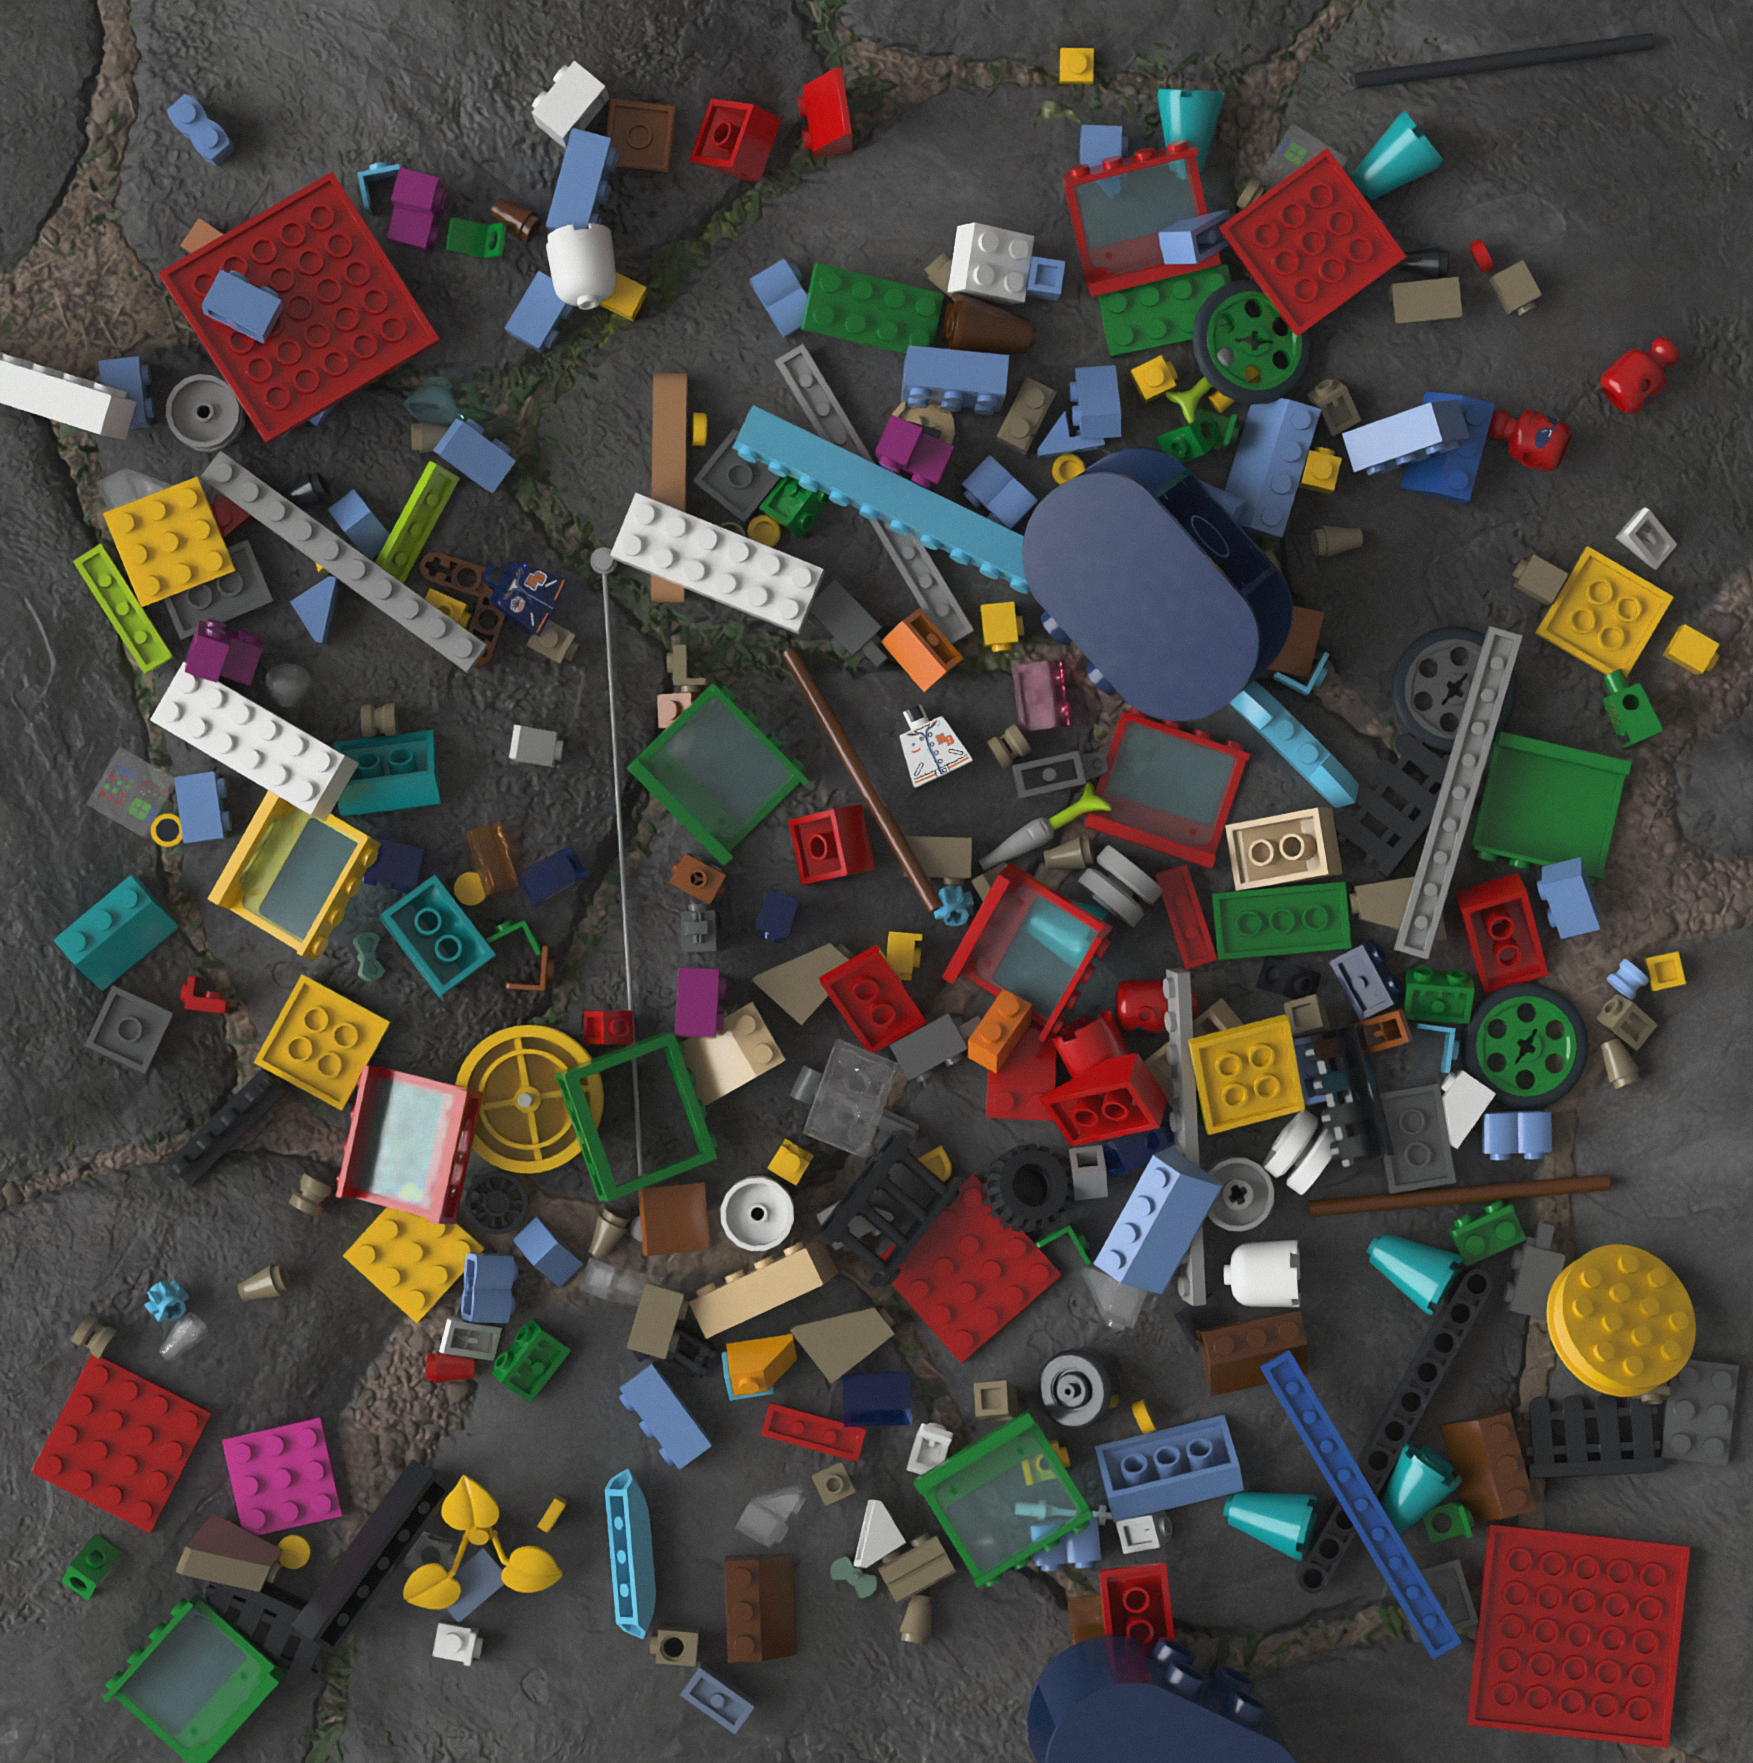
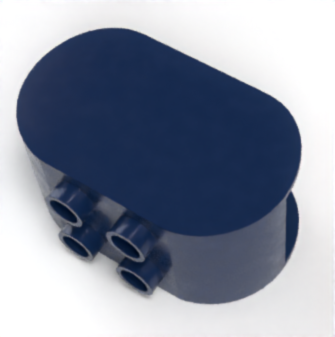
M1137 447L1120 450L1103 457L1075 478L1063 483L1050 492L1039 503L1028 522L1022 547L1023 568L1033 596L1046 610L1041 615L1044 627L1058 642L1064 645L1074 642L1091 661L1086 666L1087 674L1098 689L1109 696H1114L1118 692L1127 703L1145 714L1170 721L1195 720L1213 714L1230 703L1275 661L1285 646L1293 621V600L1284 576L1182 461L1167 452L1153 448Z
M1118 1635L1094 1637L1072 1645L1057 1655L1043 1670L1032 1690L1027 1707V1738L1038 1763H1297L1268 1708L1251 1694L1255 1684L1248 1677L1225 1665H1219L1214 1676L1193 1667L1192 1664L1196 1658L1194 1653L1180 1643L1166 1637H1160L1155 1648L1134 1638Z

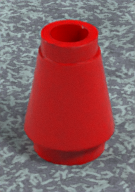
M437 1350L435 1354L427 1353L426 1380H432L434 1384L467 1378L473 1379L474 1358L444 1354Z

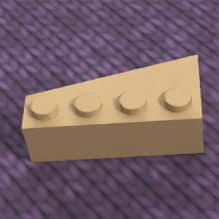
M818 1239L804 1246L802 1242L796 1243L784 1249L785 1255L774 1259L771 1255L754 1263L756 1268L745 1273L743 1269H740L726 1276V1283L718 1287L713 1282L696 1290L698 1296L691 1300L689 1305L705 1338L707 1339L818 1288L836 1276L838 1271L826 1245L822 1244Z

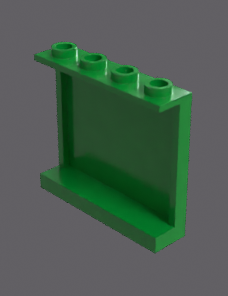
M1498 732L1494 740L1470 850L1478 852L1477 858L1497 862V858L1502 857L1510 859V866L1529 870L1530 864L1543 867L1581 857L1590 884L1594 885L1596 879L1604 880L1606 874H1603L1624 779L1626 775H1629L1632 762L1506 732Z

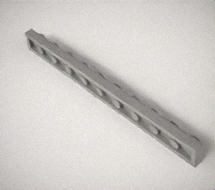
M804 344L776 359L775 364L818 436L874 463ZM880 519L877 521L869 520L919 606L949 642L954 644L974 632L925 547L919 542L920 539L909 533L907 536L900 535L889 528L890 524Z
M222 451L216 455L200 478L466 673L469 674L488 649V646Z
M1489 626L1487 629L1394 947L1396 951L1423 959L1429 958L1522 635Z
M1181 968L1166 969V978L1163 980V993L1165 998L1168 999V1012L1165 1013L1164 1022L1170 1039V1045L1166 1048L1167 1062L1171 1065L1168 1093L1173 1100V1112H1170L1169 1123L1171 1130L1174 1132L1175 1145H1172L1171 1148L1200 1167L1196 1083L1188 1039L1193 1038L1190 972ZM1202 1226L1181 1262V1277L1177 1281L1179 1295L1184 1301L1193 1306L1206 1305Z

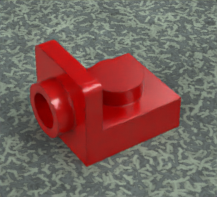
M189 975L188 982H183L180 999L182 1002H185L184 1009L229 1014L231 1001L222 1000L223 993L203 991L202 997H198L200 977Z
M631 1010L584 1011V1044L633 1043V1012Z

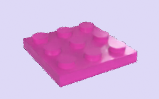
M322 1417L222 1440L242 1529L257 1536L344 1515Z

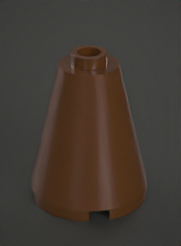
M952 293L951 297L955 299L954 304L947 303L941 333V340L948 341V349L1011 355L1023 354L1027 352L1029 347L1033 348L1036 340V328L1032 327L1030 320L966 294Z

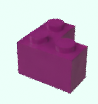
M399 167L391 198L394 210L386 237L390 244L428 254L430 246H436L440 234V226H436L439 213H445L449 197L448 194H445V188L439 177Z
M891 415L875 450V454L881 464L880 467L899 475L900 470L912 475V482L929 489L931 484L939 487L955 448L953 445L923 433V428Z
M207 619V622L199 620L186 656L185 673L215 683L218 682L219 676L250 686L263 650V641L258 640L259 636L247 630L241 629L239 633L226 629L227 625L218 620Z
M679 967L675 1022L676 1037L716 1039L717 1031L723 1032L724 1011H718V1007H720V1000H726L727 980L721 977L719 969Z

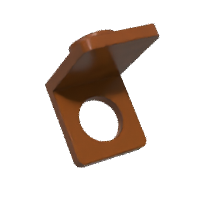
M543 945L540 985L506 983V988L547 991L548 979L553 980L555 972V960L549 959L550 946Z

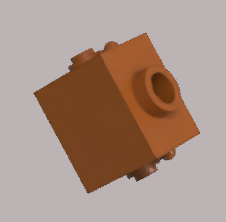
M684 853L681 861L674 863L671 869L673 875L669 883L712 906L715 898L723 895L725 891V885L723 884L727 876L722 874L723 871L719 867L704 864L703 859L694 854L689 856ZM696 873H701L703 877H698ZM692 875H693L694 878H695L694 883L691 882V876H692ZM698 881H703L701 885L696 886Z

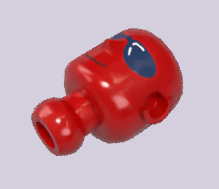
M1659 337L1652 342L1651 349L1647 353L1641 349L1628 350L1602 374L1600 379L1601 390L1608 400L1625 414L1640 412L1647 405L1653 404L1654 398L1667 387V377L1663 370L1678 362L1680 358L1678 348L1668 338Z
M1504 409L1495 410L1492 414L1487 436L1492 440L1498 441L1503 439L1508 441V452L1514 460L1526 467L1544 472H1552L1559 467L1566 454L1572 435L1571 428L1567 423L1532 409L1524 411L1519 419L1513 418Z
M1122 980L1117 985L1115 995V1020L1119 1029L1125 1032H1138L1142 1035H1146V1033H1164L1167 1031L1164 1016L1168 1012V999L1165 998L1163 993V980ZM1191 991L1192 1021H1194L1197 1016V995Z

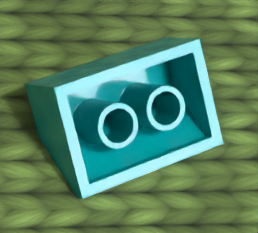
M433 730L403 733L397 736H380L334 742V749L359 763L337 801L341 817L441 804L440 776Z
M130 875L53 941L75 967L101 991H104L180 926L138 876Z
M433 875L384 911L379 918L439 998H442L496 955L436 875Z

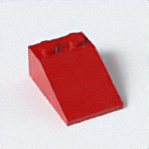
M836 67L802 86L803 96L797 97L800 117L807 116L808 129L802 130L805 150L812 149L813 159L852 153V130L842 67Z
M1518 872L1453 892L1484 995L1510 984L1525 983L1549 975L1528 893Z
M1032 1020L997 1074L988 1069L986 1118L1054 1121L1041 1103V1097L1055 1089L1056 1047L1050 1038L1055 1034L1051 1033L1044 1042L1040 1041L1038 1037L1044 1027Z
M1138 1053L1105 1060L1043 1095L1041 1103L1070 1146L1073 1147L1160 1128L1167 1098Z
M1166 1562L1099 1570L1105 1636H1127L1155 1648L1160 1637H1166L1175 1641Z

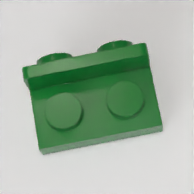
M787 475L786 477H781L759 509L764 515L786 527L794 537L800 539L813 526L816 517L824 506L831 502L829 499L830 495L818 489L817 492L809 491L798 484L799 480Z
M1428 967L1405 969L1406 986L1402 1010L1406 1019L1470 1024L1475 990L1472 974L1458 969H1452L1448 972L1433 971Z
M1502 1199L1486 1205L1484 1207L1485 1213L1473 1217L1472 1213H1469L1453 1221L1455 1226L1449 1228L1448 1231L1459 1255L1464 1257L1463 1264L1465 1267L1527 1239L1514 1212L1516 1209L1513 1203L1507 1202L1504 1204Z
M532 1319L527 1325L519 1329L513 1344L496 1359L492 1373L502 1385L531 1403L571 1352V1349L545 1331L538 1322Z

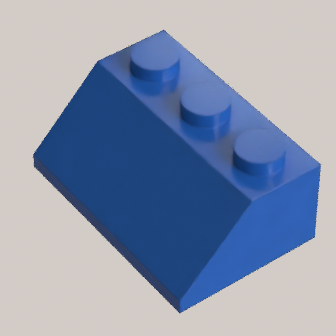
M1426 391L1422 405L1437 401L1459 400L1470 438L1459 441L1460 448L1445 453L1431 454L1429 459L1417 463H1406L1400 489L1465 505L1470 501L1495 404L1463 395Z

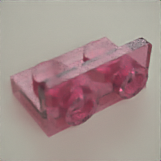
M1042 661L1011 666L1020 732L1069 727L1071 706L1069 701L1066 700L1065 685L1067 683V675L1061 661Z

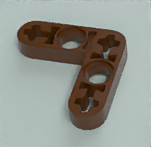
M428 553L420 563L421 574L426 580L479 598L468 632L474 635L475 630H478L484 635H494L492 642L485 639L484 643L488 646L486 650L487 655L486 657L482 656L474 667L486 666L494 657L510 606L505 605H510L507 604V600L512 601L513 598L507 597L504 600L505 593L499 595L497 603H505L502 610L493 605H484L486 598L493 601L495 593L490 589L492 582L487 580L491 569L442 553ZM436 559H440V565L450 570L451 563L458 564L452 572V583L446 582L449 576L441 572H437L436 576L432 577L431 570L427 568L428 563H434ZM472 569L475 571L477 581L472 587L467 588L459 584L458 575L462 570ZM506 576L504 586L507 582L512 581L508 576ZM485 611H493L498 616V623L493 629L487 630L480 625V616Z

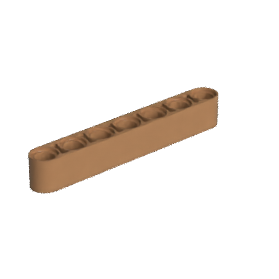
M654 373L652 499L687 513L688 373ZM651 575V603H685L686 588Z

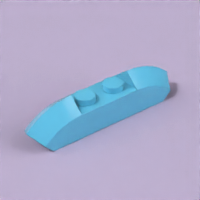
M1254 680L1230 702L1231 706L1331 805L1339 808L1356 803L1359 783L1260 684Z
M627 1468L611 1478L605 1487L616 1624L623 1631L643 1640L651 1623L656 1601L652 1533L648 1506L643 1491L633 1473Z

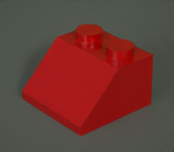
M711 98L689 161L737 179L760 182L773 142L777 136L781 119L754 104Z
M862 804L831 809L788 820L801 886L875 870Z

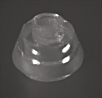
M282 664L273 667L266 674L265 683L274 701L278 702L281 706L290 707L303 700L311 684V677L300 666Z

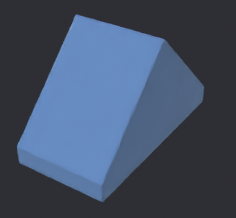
M353 489L331 506L328 511L362 554L372 561L380 554L390 533L355 489Z
M332 576L327 577L290 601L315 642L322 645L327 644L340 580Z
M537 1216L513 1239L514 1243L531 1264L558 1287H561L584 1264Z

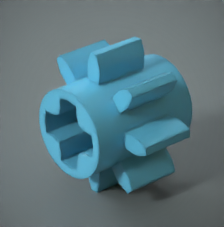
M948 885L939 891L938 896L944 906L934 912L936 920L944 918L947 926H959L964 924L969 916L974 915L972 907L974 901L971 891L963 893L960 885Z
M173 1280L171 1283L160 1281L147 1292L151 1301L147 1302L145 1307L160 1323L164 1319L167 1321L177 1320L187 1310L184 1301L189 1299V1295L183 1287L179 1286L176 1280Z

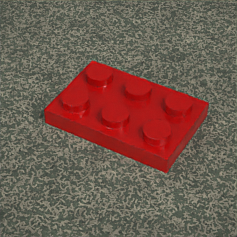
M878 945L869 948L819 977L820 984L869 1055L927 1024L926 1016Z

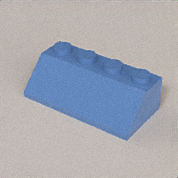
M1279 398L1277 401L1269 404L1250 405L1224 490L1246 501L1237 521L1244 531L1276 541L1283 537L1321 409Z
M1171 1147L1154 1154L1094 1264L1122 1284L1160 1295L1164 1294L1224 1184Z
M1225 1415L1095 1446L1113 1522L1244 1491L1240 1465Z

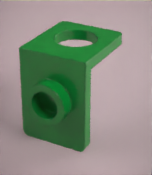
M451 218L446 250L482 259L501 257L507 225L505 223L486 225L464 219ZM497 233V243L495 248H493L494 238Z
M1198 409L1195 418L1206 410ZM1210 412L1222 435V440L1213 448L1225 451L1229 443L1235 444L1239 433L1240 425L1235 424L1237 414L1232 413L1229 418Z
M1206 410L1188 425L1160 434L1156 439L1162 451L1185 462L1205 455L1222 440V435L1210 412ZM1202 423H1205L1209 428V440H1206L1201 433Z
M511 919L495 927L494 929L497 934L485 939L489 945L523 928L537 957L542 956V949L527 920L514 924Z
M1069 1223L1035 1241L1037 1247L1040 1248L1068 1232L1086 1266L1092 1265L1085 1251L1090 1249L1081 1231L1075 1234Z
M1458 1500L1436 1506L1423 1517L1431 1543L1461 1534L1467 1539L1473 1538L1470 1528L1475 1525L1469 1507L1464 1508ZM1445 1513L1451 1518V1526L1447 1531L1437 1532L1434 1530L1432 1519L1436 1514Z
M94 1534L69 1565L62 1582L80 1596L89 1600L99 1582L120 1557L121 1551L99 1535ZM73 1577L83 1581L87 1588L78 1585Z

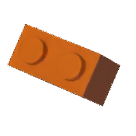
M918 608L901 621L881 641L923 692L942 679L963 659L962 655L921 608Z
M1003 989L968 1039V1058L997 1074L1031 1024L1032 1004Z

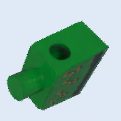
M1622 668L1603 676L1611 695L1603 698L1602 701L1622 749L1664 731L1640 683L1629 686ZM1624 698L1630 702V710L1623 706Z

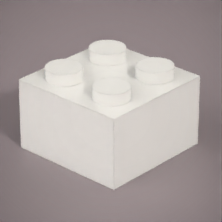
M573 61L569 67L564 65L553 79L556 82L548 93L545 90L542 91L532 104V107L535 109L531 113L536 125L565 149L567 148L572 128L584 131L610 100L606 86L576 61Z
M975 222L957 226L948 292L963 293L976 299L1003 305L1025 302L1034 236Z

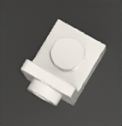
M440 1621L438 1623L432 1656L464 1662V1665L471 1666L474 1658L480 1659L483 1639L478 1638L479 1628Z

